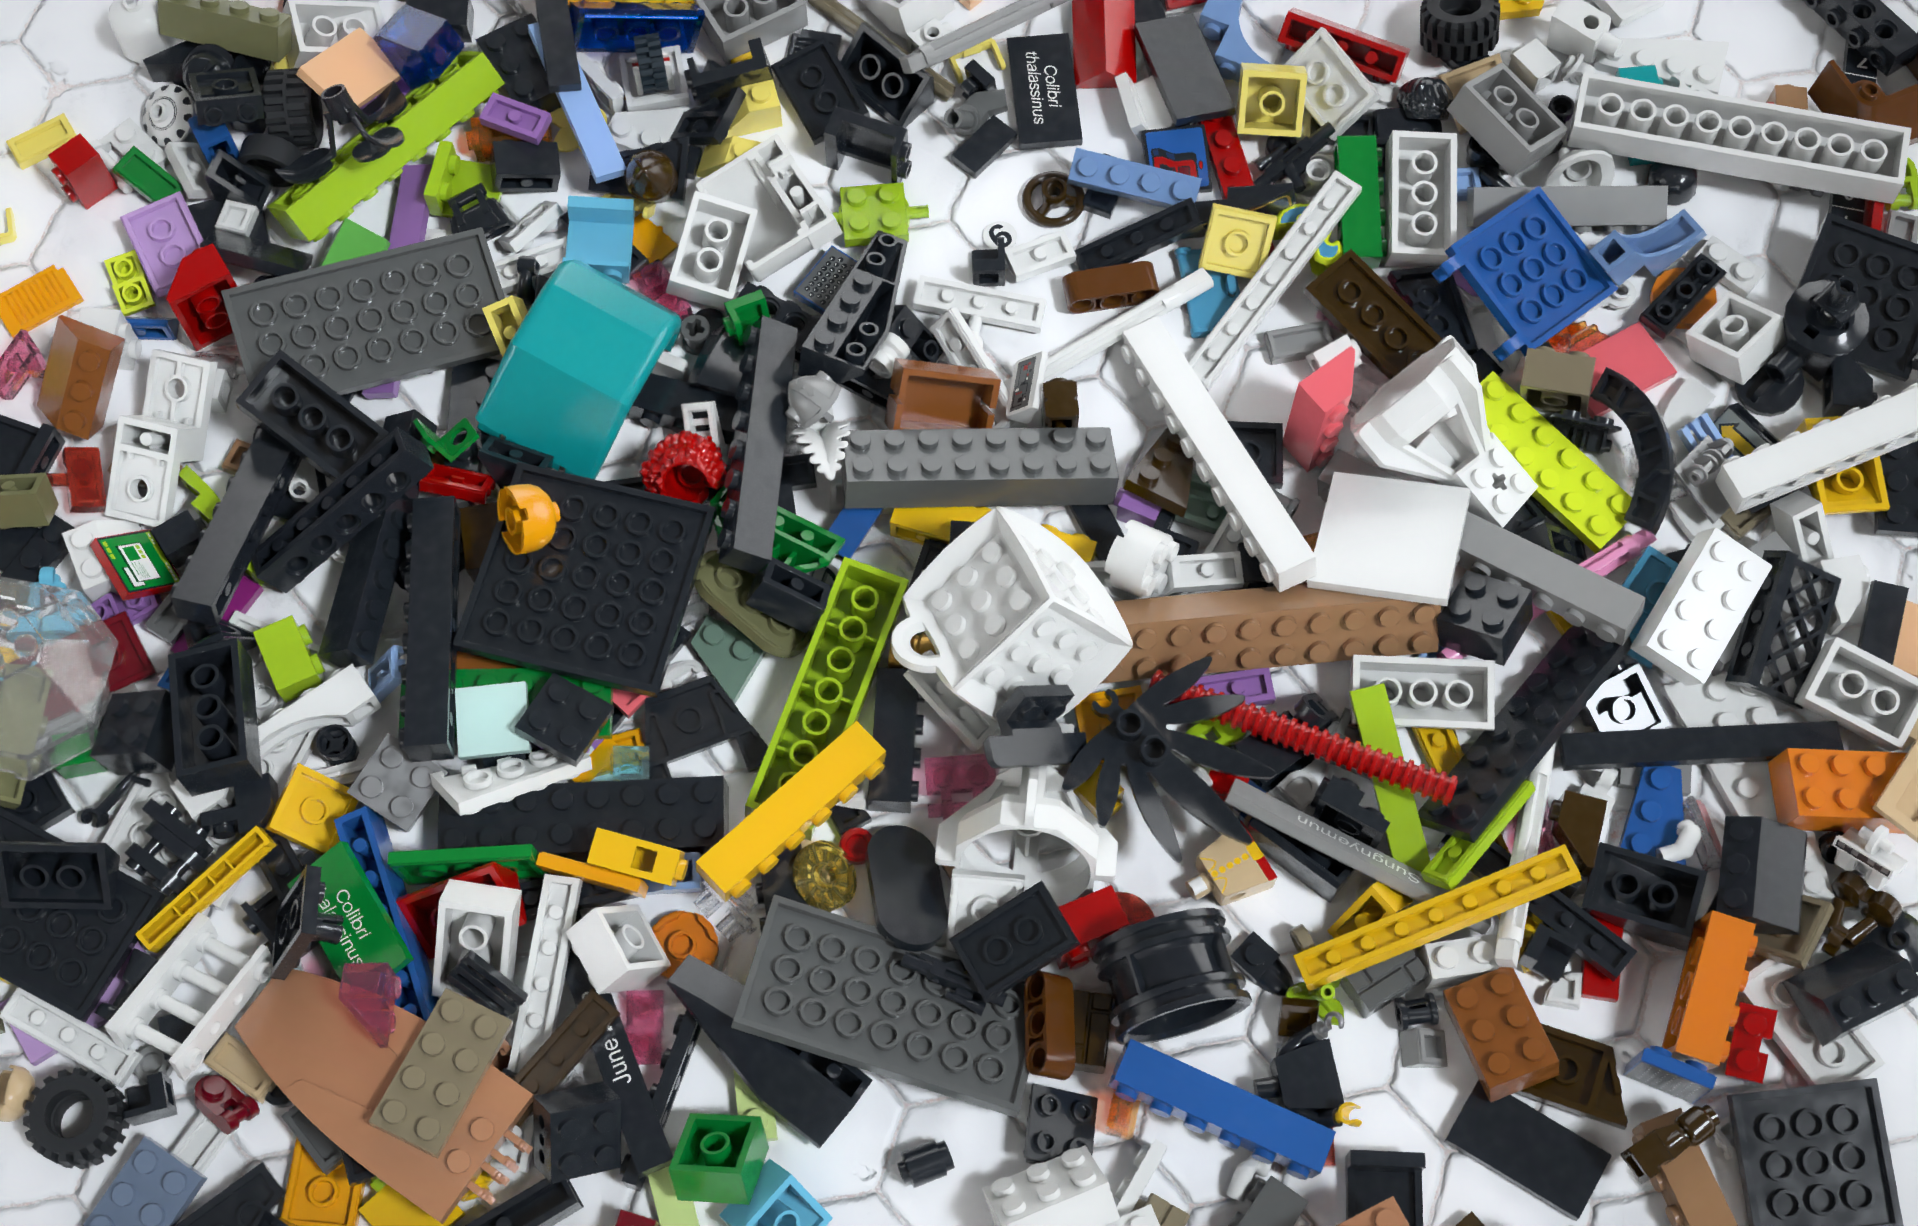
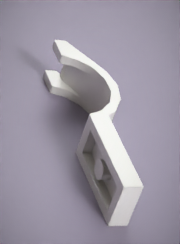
M1240 551L1176 556L1173 562H1169L1165 572L1168 575V581L1161 594L1154 592L1149 598L1165 597L1179 592L1242 588L1244 579ZM1106 561L1086 562L1113 601L1142 599L1105 582V578H1110V574L1104 572Z

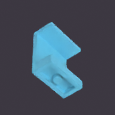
M568 196L569 224L566 257H563L562 262L579 260L620 283L630 284L635 221L634 199Z

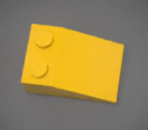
M1842 416L1805 418L1794 432L1799 431L1803 433L1811 430L1813 426L1825 419L1833 421ZM1880 456L1808 485L1812 497L1822 502L1825 515L1888 511L1890 509Z

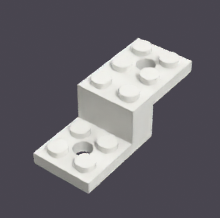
M162 349L151 350L142 415H119L105 515L157 527L173 518L181 462L203 461L218 362ZM179 379L185 386V392L182 397H179L175 392V384ZM140 480L145 481L148 487L144 498L138 492Z

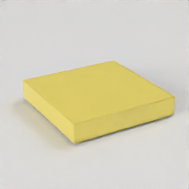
M1213 203L1198 268L1203 267L1205 270L1252 279L1268 258L1278 219L1277 216Z

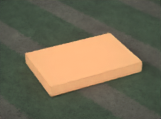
M359 27L299 67L296 75L319 96L330 86L336 84L345 85L353 101L361 108L381 94L393 81L396 83L402 79L407 69Z

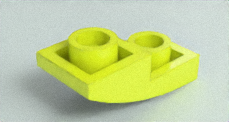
M135 249L104 260L113 284L112 288L124 316L156 306L148 279Z

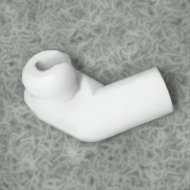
M1691 820L1681 821L1677 825V834L1679 836L1676 842L1657 848L1656 857L1672 862L1691 857L1701 839L1700 827Z
M1252 1154L1236 1167L1226 1195L1243 1202L1254 1173L1261 1177H1267L1272 1164L1260 1162L1253 1158Z

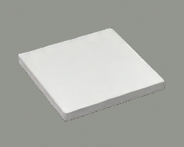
M1334 472L1314 550L1317 576L1307 580V588L1447 606L1471 497V488Z

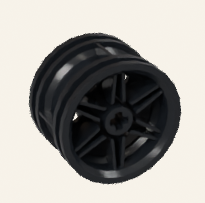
M1197 908L1154 917L1107 936L1091 949L1092 961L1098 964L1095 971L1097 978L1102 982L1109 983L1116 1007L1110 1012L1109 1018L1113 1026L1119 1027L1115 1030L1114 1034L1119 1044L1125 1045L1130 1039L1142 1044H1148L1187 1035L1225 1021L1250 1006L1252 1002L1250 993L1247 990H1242L1246 985L1245 977L1242 973L1234 971L1226 945L1230 943L1232 937L1229 929L1223 927L1226 918L1222 910L1216 908Z

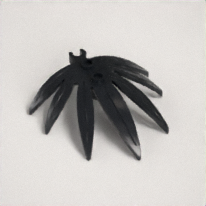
M1211 656L1188 664L1161 679L1139 696L1126 710H1123L1118 705V696L1111 689H1107L1104 694L1111 703L1109 707L1103 708L1096 701H1093L1091 709L1094 714L1101 718H1107L1111 724L1094 736L1078 753L1065 775L1061 788L1064 793L1078 788L1092 776L1101 760H1104L1096 789V815L1099 827L1105 828L1113 813L1118 797L1120 766H1126L1133 796L1145 823L1161 847L1176 863L1182 861L1178 840L1163 802L1146 773H1150L1161 788L1177 804L1206 826L1245 845H1250L1253 839L1224 801L1190 767L1171 753L1172 750L1201 766L1233 776L1272 779L1276 775V771L1234 749L1201 737L1166 728L1168 724H1191L1213 719L1243 704L1245 700L1244 695L1230 694L1198 697L1163 706L1177 699L1196 684L1212 662Z

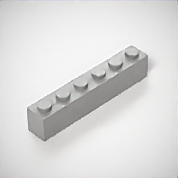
M1666 185L1540 186L1575 232H1592V226L1604 225V232H1612L1613 230L1624 232V225H1636V231H1648L1655 228L1656 225L1667 221L1668 186ZM1467 187V226L1479 227L1536 187Z

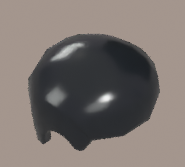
M1655 162L1650 166L1648 185L1668 186V205L1677 206L1689 202L1696 194L1698 172L1697 169Z

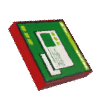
M151 529L95 538L90 544V547L123 601L171 592L174 583L179 582L181 579Z

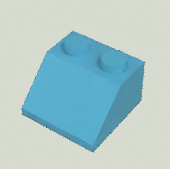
M770 1158L762 1167L750 1204H728L719 1214L728 1226H827L833 1219L791 1173Z

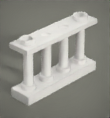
M198 912L104 1027L114 1043L125 1050L135 1040L141 1039L171 1055L172 1057L169 1059L171 1066L177 1076L185 1081L192 1071L197 1070L201 1066L207 1052L259 986L270 978L272 955L268 947L261 944L252 957L217 940L219 935L211 919ZM210 952L241 968V970L232 982L227 985L194 968L204 954ZM188 981L219 998L208 1012L204 1014L171 997L182 982ZM163 1009L195 1026L182 1044L147 1026L158 1011Z

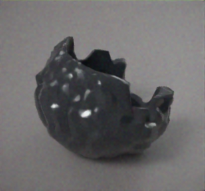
M1429 77L1414 78L1408 81L1399 89V94L1396 97V102L1399 107H1403L1405 115L1409 119H1437L1446 121L1450 115L1446 109L1453 101V94L1447 84L1441 79Z

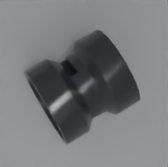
M337 724L329 725L318 734L316 740L317 748L330 766L356 761L359 747L348 729L344 726Z

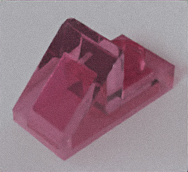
M20 329L0 357V397L3 400H13L30 377H44L46 363L26 330Z

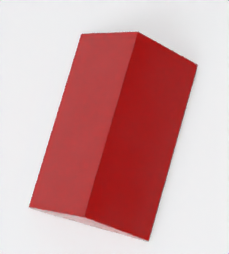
M1072 0L1073 67L1076 89L1118 88L1115 77L1125 72L1134 83L1137 82L1136 43L1133 32L1135 24L1134 0Z
M494 861L449 878L521 890L518 874ZM449 879L401 896L396 900L397 905L430 960L435 958L439 899ZM522 895L519 926L527 922Z

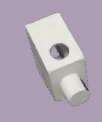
M1561 0L1551 16L1546 47L1568 56L1570 54L1576 56L1581 52L1585 55L1583 61L1592 63L1599 51L1614 58L1619 52L1623 40L1609 34L1611 18L1606 13L1584 0Z

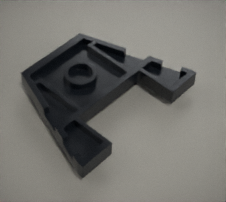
M711 675L659 693L658 698L648 697L645 699L647 779L672 778L667 766L668 764L732 740L737 741L748 772L760 769L768 745Z

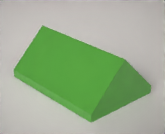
M345 218L336 229L318 267L388 250L391 243L363 226Z

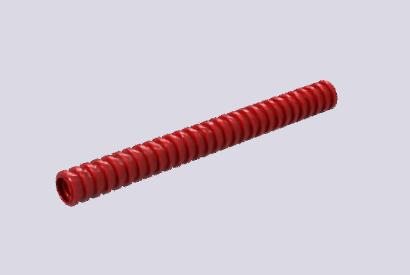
M1158 669L1153 674L1148 689L1166 677V675H1163L1162 670ZM1199 684L1198 687L1193 685L1187 692L1169 702L1168 705L1198 697L1225 695V693L1220 691L1219 694H1216L1213 688L1205 690L1204 685ZM1245 700L1237 708L1210 719L1212 722L1219 720L1223 726L1230 724V728L1234 730L1237 727L1241 728V732L1245 734L1247 731H1250L1253 737L1261 735L1264 741H1267L1268 738L1272 739V743L1275 745L1279 742L1283 743V747L1286 749L1291 746L1295 752L1302 750L1306 756H1309L1311 753L1317 760L1322 757L1325 759V763L1336 762V767L1340 768L1341 765H1344L1347 771L1355 769L1358 775L1366 773L1369 779H1372L1374 776L1378 778V782L1388 781L1389 786L1393 787L1397 784L1400 786V790L1404 791L1405 788H1408L1411 794L1419 792L1422 798L1430 796L1433 802L1441 800L1444 806L1451 803L1458 784L1456 775L1448 777L1446 776L1447 772L1437 773L1436 768L1433 767L1428 770L1425 768V764L1414 765V760L1410 759L1409 762L1403 761V756L1395 758L1391 752H1388L1386 755L1382 753L1380 748H1377L1375 751L1371 749L1372 746L1369 744L1366 747L1361 746V741L1350 742L1351 739L1346 736L1345 739H1342L1338 733H1335L1333 736L1329 734L1327 729H1324L1323 732L1319 731V727L1316 725L1313 728L1308 727V722L1304 721L1300 724L1296 718L1289 720L1285 714H1282L1280 717L1274 710L1270 713L1266 712V707L1262 706L1258 709L1256 704L1251 703L1247 705Z

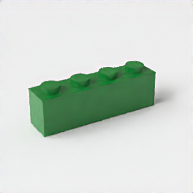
M1376 135L1337 136L1333 147L1334 171L1340 172L1362 186V192L1337 223V240L1342 243V256L1352 249L1371 269L1378 268L1382 257L1387 256V238H1382L1381 227L1385 226L1386 221L1385 207H1380V197H1383L1384 179L1383 177H1378V167L1382 165V148L1377 147Z

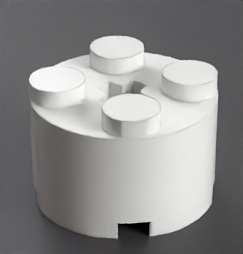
M1130 520L1124 525V528L1128 529L1124 538L1117 535L1111 546L1104 572L1110 574V578H1105V582L1139 598H1149L1154 592L1161 594L1168 581V575L1165 572L1169 562H1173L1176 558L1180 545L1173 541L1171 535L1138 521Z

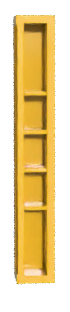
M256 825L135 935L149 951L158 953L186 928L198 912L202 913L276 847L277 844L264 829Z

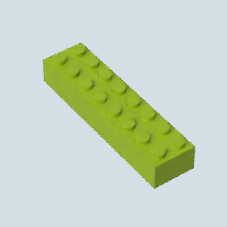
M460 51L405 95L407 106L399 115L384 123L373 122L364 128L372 136L381 128L396 127L405 136V140L400 146L391 149L387 154L374 161L366 163L357 162L352 156V150L356 145L365 140L359 132L336 151L337 156L331 160L333 168L329 172L310 183L294 184L269 204L267 208L291 238L307 242L312 240L313 242L319 241L329 233L328 227L336 220L338 222L343 221L354 212L352 207L361 200L365 202L374 197L379 192L377 189L379 185L386 180L390 182L400 176L403 172L402 167L410 160L415 162L427 153V146L434 141L440 142V140L449 136L452 132L450 128L458 121L463 123L475 114L474 108L482 102L484 104L487 103L493 92L499 94L498 89L505 82L483 52Z
M844 556L830 591L825 612L818 621L746 801L745 817L750 815L853 723L858 721L903 605V596L907 592L909 584L908 579ZM814 824L804 832L806 840L811 841L816 829Z

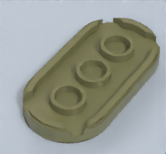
M718 550L706 552L703 555L694 583L697 592L703 600L765 652L780 658H791L799 655L810 643L812 629L806 634L745 604L752 580L756 574L719 563Z

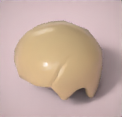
M10 1065L9 1068L13 1069V1071L3 1070L0 1074V1122H13L20 1119L27 1112L24 1109L26 1102H33L35 1099V1095L32 1094V1091L35 1089V1080L29 1070L24 1067Z

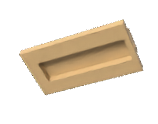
M1918 737L1872 808L1917 843Z

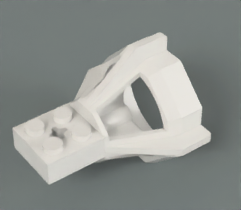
M1451 335L1443 338L1436 347L1422 354L1382 386L1351 419V432L1354 434L1355 439L1379 467L1433 479L1440 485L1471 488L1468 512L1501 528L1509 522L1539 487L1496 435L1489 431L1482 385L1478 381L1476 364Z
M1058 723L1062 733H1074L1073 724ZM1070 765L1000 768L991 786L939 824L935 863L937 865L954 866L955 869L1025 875L1024 891L1042 880L1059 907L1093 893L1094 881H1115L1118 842L1106 828L1099 827L1097 818L1074 794L1073 790L1067 793L1062 792V784ZM1015 829L1017 835L1013 869L1003 867L987 859L977 850L973 842L993 832ZM1042 832L1067 841L1081 852L1074 861L1066 866L1037 872L1040 834Z

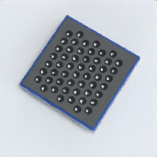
M831 245L794 289L793 296L823 315L857 261Z
M1659 1046L1644 1048L1626 1064L1623 1073L1626 1077L1692 1104L1713 1090L1717 1079L1714 1074L1707 1072L1708 1068L1705 1065L1692 1060H1686L1684 1063L1671 1057L1672 1053Z

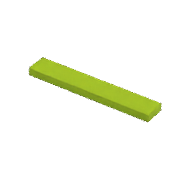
M1382 683L1350 691L1349 696L1362 746L1366 747L1369 744L1372 746L1371 749L1376 751L1377 748H1380L1382 753L1386 755L1388 752H1391L1395 758L1403 756L1385 684ZM1373 776L1371 781L1378 809L1385 816V820L1391 822L1385 832L1391 857L1422 872L1430 863V857L1414 795L1410 793L1408 788H1405L1404 791L1400 790L1399 785L1389 786L1388 781L1384 780L1381 783L1378 782L1377 777Z

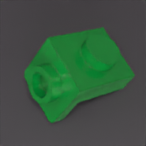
M761 289L724 303L727 314L726 317L722 318L728 336L734 335L740 346L744 345L743 332L749 325H753L762 315L770 318L766 299Z

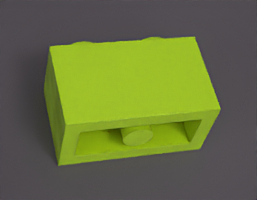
M291 615L253 632L275 688L285 703L298 698L307 689L316 688L323 683L320 674L326 671L317 653L312 655L308 645L313 643V640L305 624L299 626Z

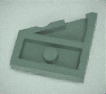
M707 615L690 642L696 655L704 662L711 676L719 683L734 704H736L767 653L741 631Z

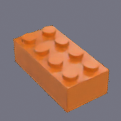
M1787 748L1768 762L1777 822L1804 831L1846 832L1850 827L1860 831L1865 826L1874 832L1877 827L1883 825L1889 828V833L1905 834L1872 808L1907 753Z
M1714 910L1695 921L1662 1043V1048L1670 1051L1672 1058L1684 1063L1686 1060L1696 1061L1705 1065L1708 1070L1718 1067L1720 1062L1724 1063L1726 1061L1731 1045L1729 1041H1726L1729 1027L1735 1026L1740 1007L1735 1005L1738 992L1744 991L1749 977V971L1744 970L1747 957H1752L1757 947L1758 936L1753 935L1756 924Z

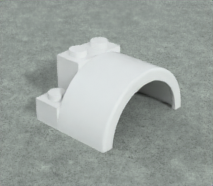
M778 133L696 183V188L701 193L758 210L743 262L756 282L763 281L813 249L817 250L843 233L836 218L812 187ZM767 177H773V178L770 180V183H769V181L767 180Z

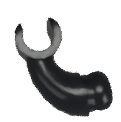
M520 256L517 261V272L520 274L517 297L523 299L524 304L531 307L535 301L532 276L539 274L540 264L535 257Z

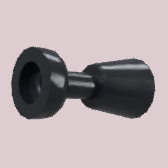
M134 948L122 980L126 982L113 1004L106 1002L100 1004L95 1014L109 1021L159 960Z

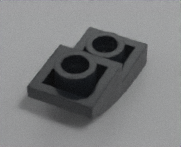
M1403 107L1377 109L1372 112L1376 138H1389L1392 130L1443 133L1441 120L1409 119L1406 117Z

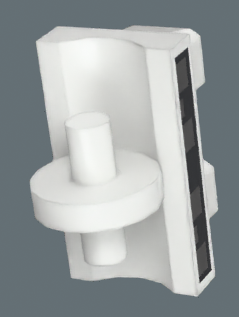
M1883 825L1877 827L1874 832L1865 826L1860 831L1850 827L1842 836H1836L1832 846L1837 848L1834 863L1849 871L1856 869L1859 862L1869 867L1864 879L1866 883L1878 890L1885 887L1893 877L1904 871L1909 861L1893 852L1896 845L1886 839L1889 834V828Z

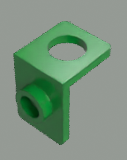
M418 418L413 420V423L422 435L420 440L426 445L427 449L433 454L439 451L450 462L455 460L479 438V434L467 418H463L441 438ZM462 431H467L463 442L454 445L453 441L456 435Z

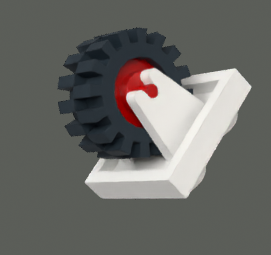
M658 32L634 36L636 52L618 55L628 112L658 110L691 104L684 76L680 45L661 48Z

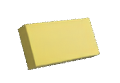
M63 113L7 140L6 143L20 168L24 170L49 158L48 155L75 137L76 133Z

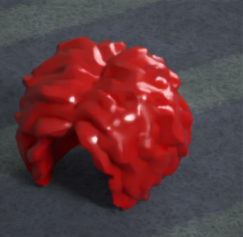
M691 431L668 434L664 440L656 444L653 450L650 449L648 451V460L643 461L641 464L642 469L639 472L643 477L644 491L702 504L708 498L709 488L717 490L719 487L722 488L724 486L728 465L722 459L721 448L716 447L711 436L703 437L697 433H691Z

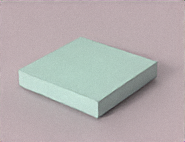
M526 681L455 688L458 758L460 760L532 753L531 742L515 733V725L529 707L528 684Z

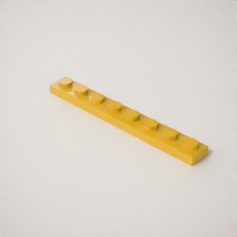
M1563 844L1293 955L1309 992L1581 881V875L1566 845Z

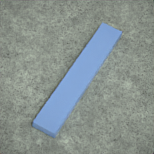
M538 22L529 24L528 33L545 68ZM578 62L581 90L555 93L597 184L624 176V171L627 168Z

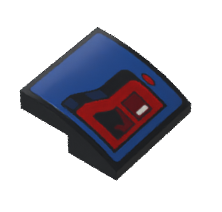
M1204 124L1141 131L1145 165L1202 178L1198 193L1212 192L1211 166Z

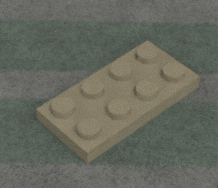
M445 988L371 1116L369 1124L438 1159L512 1028L513 1021Z

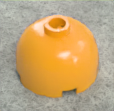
M531 484L510 485L500 489L498 492L497 514L499 521H506L508 531L502 532V535L509 550L514 555L526 554L542 549L547 545L556 531V522L560 521V510L557 503L552 502L549 495L540 487Z

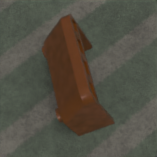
M1917 53L1915 59L1906 66L1918 81ZM1833 59L1828 61L1807 92L1822 113L1912 128L1909 146L1918 143V83L1886 95L1872 81L1860 80L1851 83Z

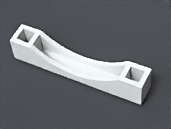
M353 664L346 668L343 667L335 670L327 681L316 688L307 689L299 696L297 701L286 708L277 709L269 716L267 721L258 726L261 760L276 747L298 735L323 729L334 724L353 727L382 708L378 699ZM178 779L170 785L191 818L200 827V813L233 807L235 803L234 786L192 797Z

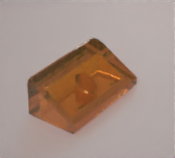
M1113 1089L1105 1132L1106 1135L1130 1140L1134 1135L1140 1101L1137 1099L1136 1102L1123 1100L1115 1095L1116 1090Z

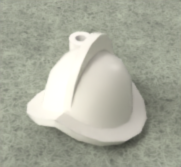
M1563 147L1558 151V163L1548 173L1545 186H1611L1615 178L1614 160L1611 154L1603 150H1570L1568 147Z

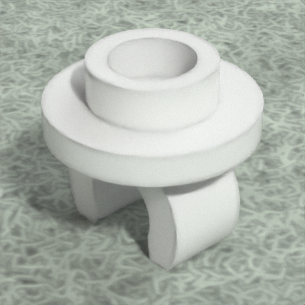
M1581 52L1576 56L1570 54L1560 67V70L1563 72L1561 79L1567 81L1570 78L1573 83L1579 85L1583 71L1594 73L1595 68L1586 62H1582L1585 55Z

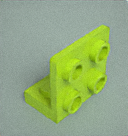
M440 140L423 194L430 214L446 218L453 217L454 215L447 199L479 183L484 185L487 191L486 195L489 198H495L500 202L502 192H493L490 164L460 160V156L456 154L453 142ZM478 199L463 206L464 211L478 204Z

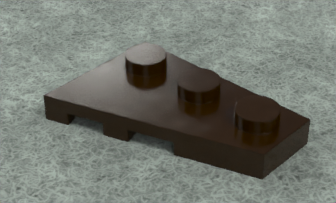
M1167 427L1127 477L1123 489L1184 518L1188 505L1194 459L1193 457H1186L1180 444L1181 439L1177 433L1172 434Z

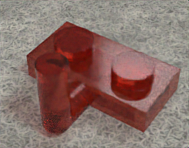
M64 447L62 452L64 473H46L51 486L67 488L70 513L105 512L106 495L99 447Z

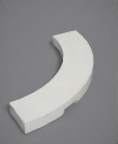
M1692 374L1674 394L1662 417L1671 440L1674 468L1689 454L1676 431L1703 414L1705 409L1716 398ZM1674 473L1669 507L1673 512L1672 517L1688 539L1692 542L1697 532L1712 528L1721 530L1725 525L1719 518L1712 524Z

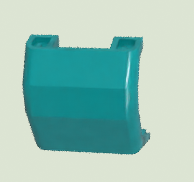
M563 261L544 284L511 339L475 416L479 422L477 428L499 438L502 434L506 437L505 440L554 456L552 469L556 471L563 467L565 468L564 473L596 479L633 403L665 349L671 352L681 332L682 319L674 311L582 261Z

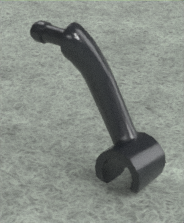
M137 772L130 773L98 807L84 810L81 814V821L84 824H89L95 813L97 816L96 828L104 827L109 821L108 811L135 783L148 788L151 786L152 781L147 778L138 777Z

